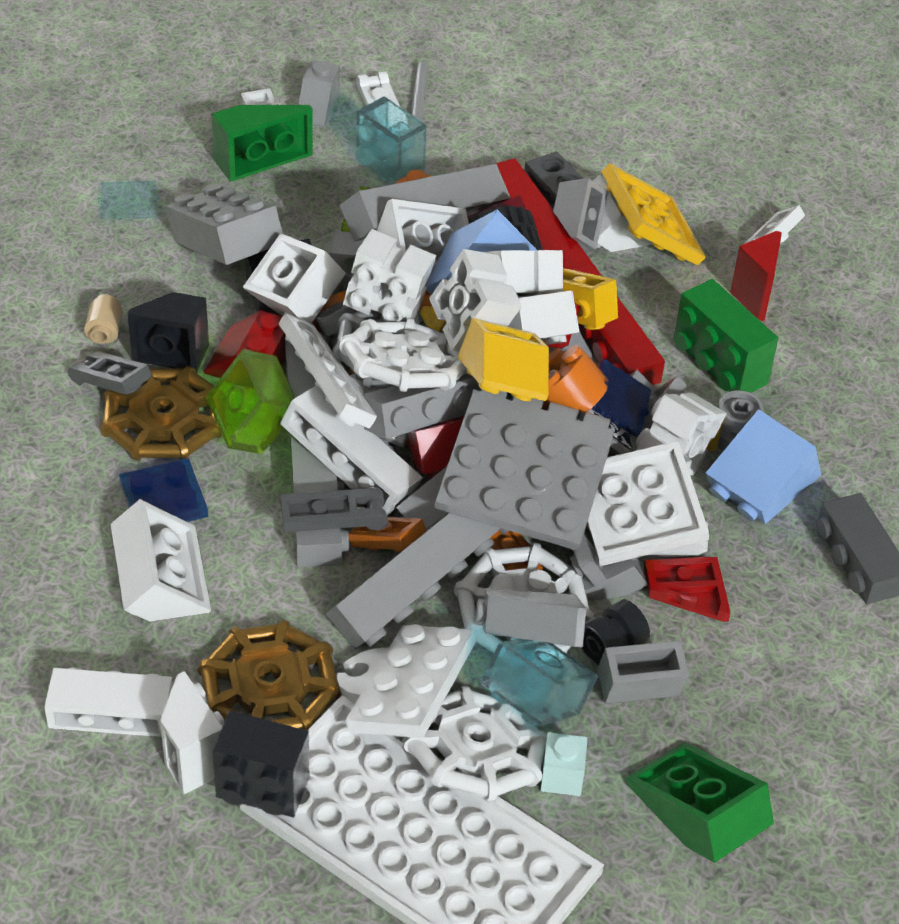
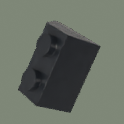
M172 292L129 309L127 315L132 361L173 369H184L186 366L194 367L195 372L198 373L209 347L206 298Z

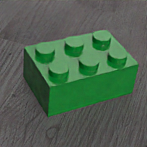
M713 279L681 293L673 338L676 346L681 351H686L696 361L701 370L707 371L712 375L724 391L742 390L752 393L766 386L769 383L779 337Z

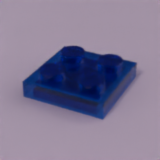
M189 458L119 474L120 485L128 508L141 499L186 522L208 517V508Z

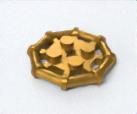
M186 366L184 369L149 368L152 377L142 383V387L137 391L125 395L107 389L103 394L105 408L103 422L100 424L102 435L113 439L131 454L132 459L140 461L141 458H180L181 461L189 460V455L215 437L221 438L225 432L223 413L227 395L222 388L214 387L198 375L194 367ZM161 382H170V385H161ZM190 386L193 387V388H194L195 390H197L199 393L194 392V391H193L192 389H190L189 387H190ZM122 405L129 407L127 413L118 414L119 407ZM200 407H210L209 416L199 414ZM161 408L164 411L170 409V411L166 413H159L157 409ZM131 427L139 435L135 440L124 430ZM194 428L200 429L198 433L186 441L184 440V435ZM151 440H154L155 442L160 444H150ZM170 441H173V443H174V444H165V443H168V442H170Z
M281 620L279 624L240 629L236 626L230 629L226 639L207 659L200 661L197 669L198 674L202 677L208 706L213 713L218 711L224 721L229 710L237 712L230 707L238 703L242 705L245 711L252 713L253 717L264 719V715L289 712L291 716L289 718L269 721L308 730L332 701L341 697L332 658L333 647L329 642H320L291 626L290 621ZM287 641L304 651L301 652L296 649V653L288 649ZM236 649L241 652V657L236 662L235 659L231 663L226 662ZM315 663L318 664L321 677L310 676L308 666ZM265 673H272L275 678L279 677V679L273 682L263 681ZM218 678H229L231 689L220 693ZM308 692L318 694L304 710L301 703Z

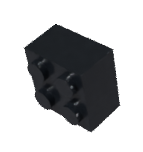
M229 710L212 750L216 797L232 805L244 804L262 809L270 815H285L294 818L310 778L309 731Z

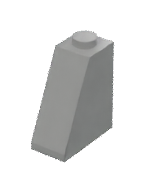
M485 588L484 599L477 600L476 622H482L485 634L583 647L586 607L577 595Z

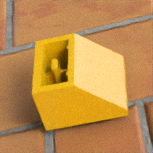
M472 318L459 351L458 359L467 368V373L473 376L479 383L478 386L492 394H499L500 391L509 392L515 398L530 402L532 398L546 401L549 384V347L536 333Z

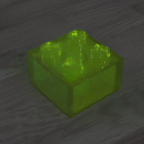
M242 349L206 398L228 448L260 454L268 448L283 429L280 423L291 401L296 397L276 356Z

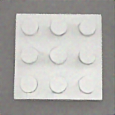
M679 441L628 452L606 459L587 522L599 566L709 540V530Z

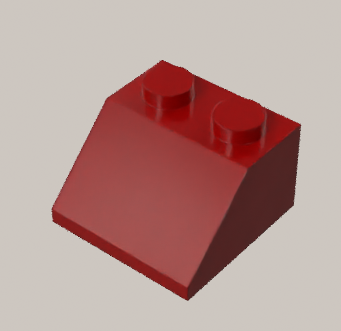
M260 310L230 326L205 368L204 374L268 391L286 359V334L279 325L283 316Z

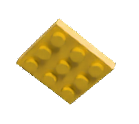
M611 163L601 171L608 183L606 185L607 190L616 198L618 202L617 209L626 217L629 223L627 227L636 238H645L651 241L656 248L672 252L680 261L688 260L695 265H699L706 258L673 197Z

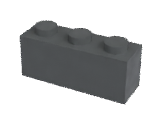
M858 493L822 502L819 517L816 520V531L819 537L823 540L826 539L831 547L835 563L838 566H843L849 576V584L853 592L859 593L866 605L899 596V551L863 495Z

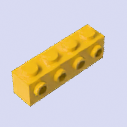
M563 268V292L573 291L574 302L580 307L577 316L578 324L584 325L586 329L597 330L603 328L606 323L618 318L616 279Z

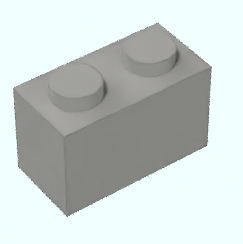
M681 641L605 648L597 668L605 704L680 696L689 678Z

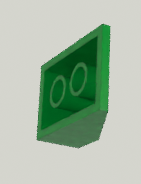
M238 105L212 113L214 162L227 179L232 182L312 156L313 108L310 105Z
M683 742L626 777L627 785L687 848L714 863L774 824L767 782L686 742Z

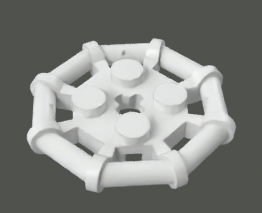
M407 318V322L364 320L361 322L360 328L352 334L343 336L340 340V351L345 356H348L353 363L355 374L361 378L372 377L397 386L399 391L407 392V389L436 387L446 391L454 388L456 381L463 374H468L467 368L458 359L459 351L451 350L445 334L416 324L414 319Z
M534 542L533 546L493 550L491 547L482 553V557L464 579L455 584L454 594L458 596L464 629H473L476 643L504 660L506 666L513 667L515 663L555 658L557 661H561L566 658V652L571 646L542 642L543 645L519 647V643L534 641L506 637L510 641L509 645H507L494 635L485 634L482 622H476L475 608L477 600L484 599L485 589L477 587V585L490 571L494 578L488 589L558 594L569 590L570 594L577 595L586 607V622L594 617V614L589 610L582 581L584 575L579 576L575 568L541 548L539 543ZM528 561L527 568L506 571L502 565ZM538 563L560 578L555 582L552 581L547 572L537 570Z
M460 686L458 691L447 694L432 723L439 725L438 731L427 730L424 738L404 737L403 745L404 749L408 753L413 754L430 774L432 784L441 788L445 785L483 796L485 801H495L497 796L524 786L534 787L541 781V766L545 753L547 733L538 730L519 708L520 703L513 698L506 701L471 691L469 686ZM480 710L490 712V715L480 712ZM471 737L474 738V739H476V740H480V741H484V742H477V741L471 739ZM437 748L444 756V761L441 763L430 749ZM517 748L527 749V758L516 753ZM507 768L514 772L496 779V772Z

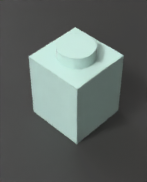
M547 733L541 782L542 792L581 796L588 737Z

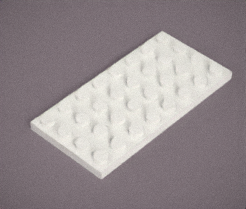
M343 695L308 729L310 778L295 817L270 815L262 809L244 804L240 805L241 811L405 924H562L601 876L604 864L499 796H497L495 801H485L483 796L445 785L441 788L432 784V777L417 758L404 749V737L349 732L346 718L355 703Z

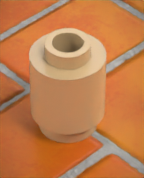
M103 294L97 296L90 303L84 333L91 341L105 344L112 343L117 339L123 313L117 298Z

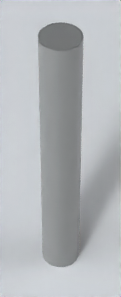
M419 62L416 69L410 122L415 124H421L423 118L428 64L426 62Z

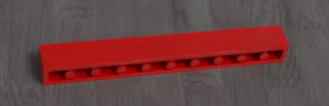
M516 158L495 163L511 197L510 199L521 195L525 204V210H529L533 215L542 250H563V268L602 276L579 243L570 237L553 212V208ZM618 296L617 319L606 323L603 328L597 330L586 329L584 325L578 324L583 339L588 340L593 347L596 359L599 362L603 361L609 370V376L614 384L636 370L652 385L661 383L665 360Z

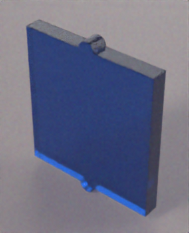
M603 359L600 361L598 368L607 377L608 382L605 383L608 388L603 397L591 409L601 416L611 419L612 423L637 437L641 433L644 418L649 415L647 407L652 389Z

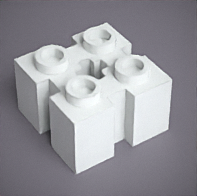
M371 229L356 252L351 273H354V276L348 283L343 305L369 315L371 310L382 313L381 321L407 322V318L414 319L421 309L427 289L425 284L430 278L436 255L413 245H410L406 251L396 246L398 239Z
M463 249L450 268L452 273L450 280L442 279L429 298L437 318L446 320L447 324L442 330L453 351H460L472 318L508 326L522 307L513 286L507 285L508 275L498 255Z
M502 250L484 252L499 256L508 275L507 285L513 286L518 298L563 292V250Z
M681 393L680 396L677 394H666L654 404L651 411L654 423L651 429L645 428L638 436L636 451L679 441L689 473L694 475L708 451L706 447L710 439L715 438L727 413L694 393Z

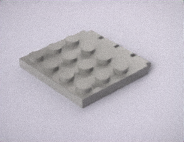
M473 390L435 500L434 508L579 551L615 432L608 429L611 419L586 412L584 420L580 421L577 420L578 409L551 402L548 411L542 410L543 400L532 398L530 402L514 397L513 401L507 399L508 392L500 391L499 394H492L484 390Z

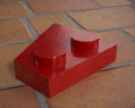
M718 557L645 560L643 571L648 583L647 590L650 599L722 622H729L731 611Z

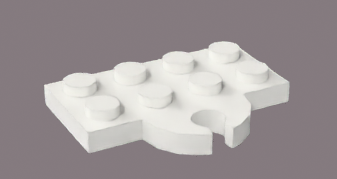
M418 624L402 625L389 648H374L360 652L343 663L345 672L337 673L341 695L355 703L346 718L349 732L424 738L476 643L474 630L456 627H427Z

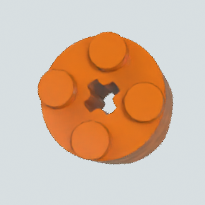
M574 345L564 352L560 348H556L549 353L548 397L543 402L542 410L548 411L550 403L554 402L578 409L584 415L607 391L608 386L605 383L608 382L607 377L579 345Z

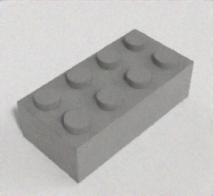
M222 184L206 186L203 188L204 192L194 196L193 194L178 196L174 199V203L165 206L176 243L225 265L270 249L280 233L283 234L276 205L265 202L261 198L249 196L247 193L235 191L234 188H227L222 186Z

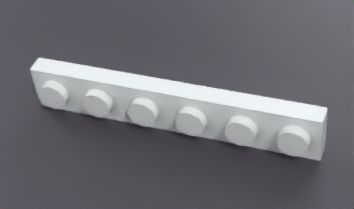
M285 312L279 322L280 327L286 334L285 339L296 349L295 354L303 360L306 365L305 369L315 378V385L325 393V400L337 411L336 417L347 425L355 426L357 423L370 429L377 415L343 366L335 358V355L313 324Z

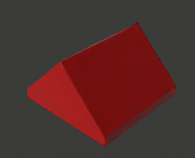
M774 231L740 245L730 293L760 321H765L782 236V232Z

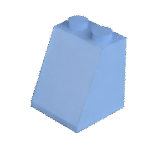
M497 209L451 234L425 285L427 287L426 290L432 295L442 279L450 280L452 277L450 268L463 249L478 252L502 250L537 251V249Z
M759 409L705 473L710 486L709 491L716 498L723 502L730 499L738 505L737 510L750 521H754L757 518L765 524L822 475L816 446Z

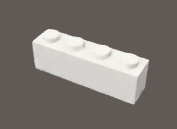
M314 386L293 399L280 424L351 489L378 488L383 491L385 504L382 509L386 511L387 516L397 510L396 507L415 492L423 477L380 438L365 430L364 426L357 423L355 426H350L336 417L337 411L325 400L326 395L323 390Z

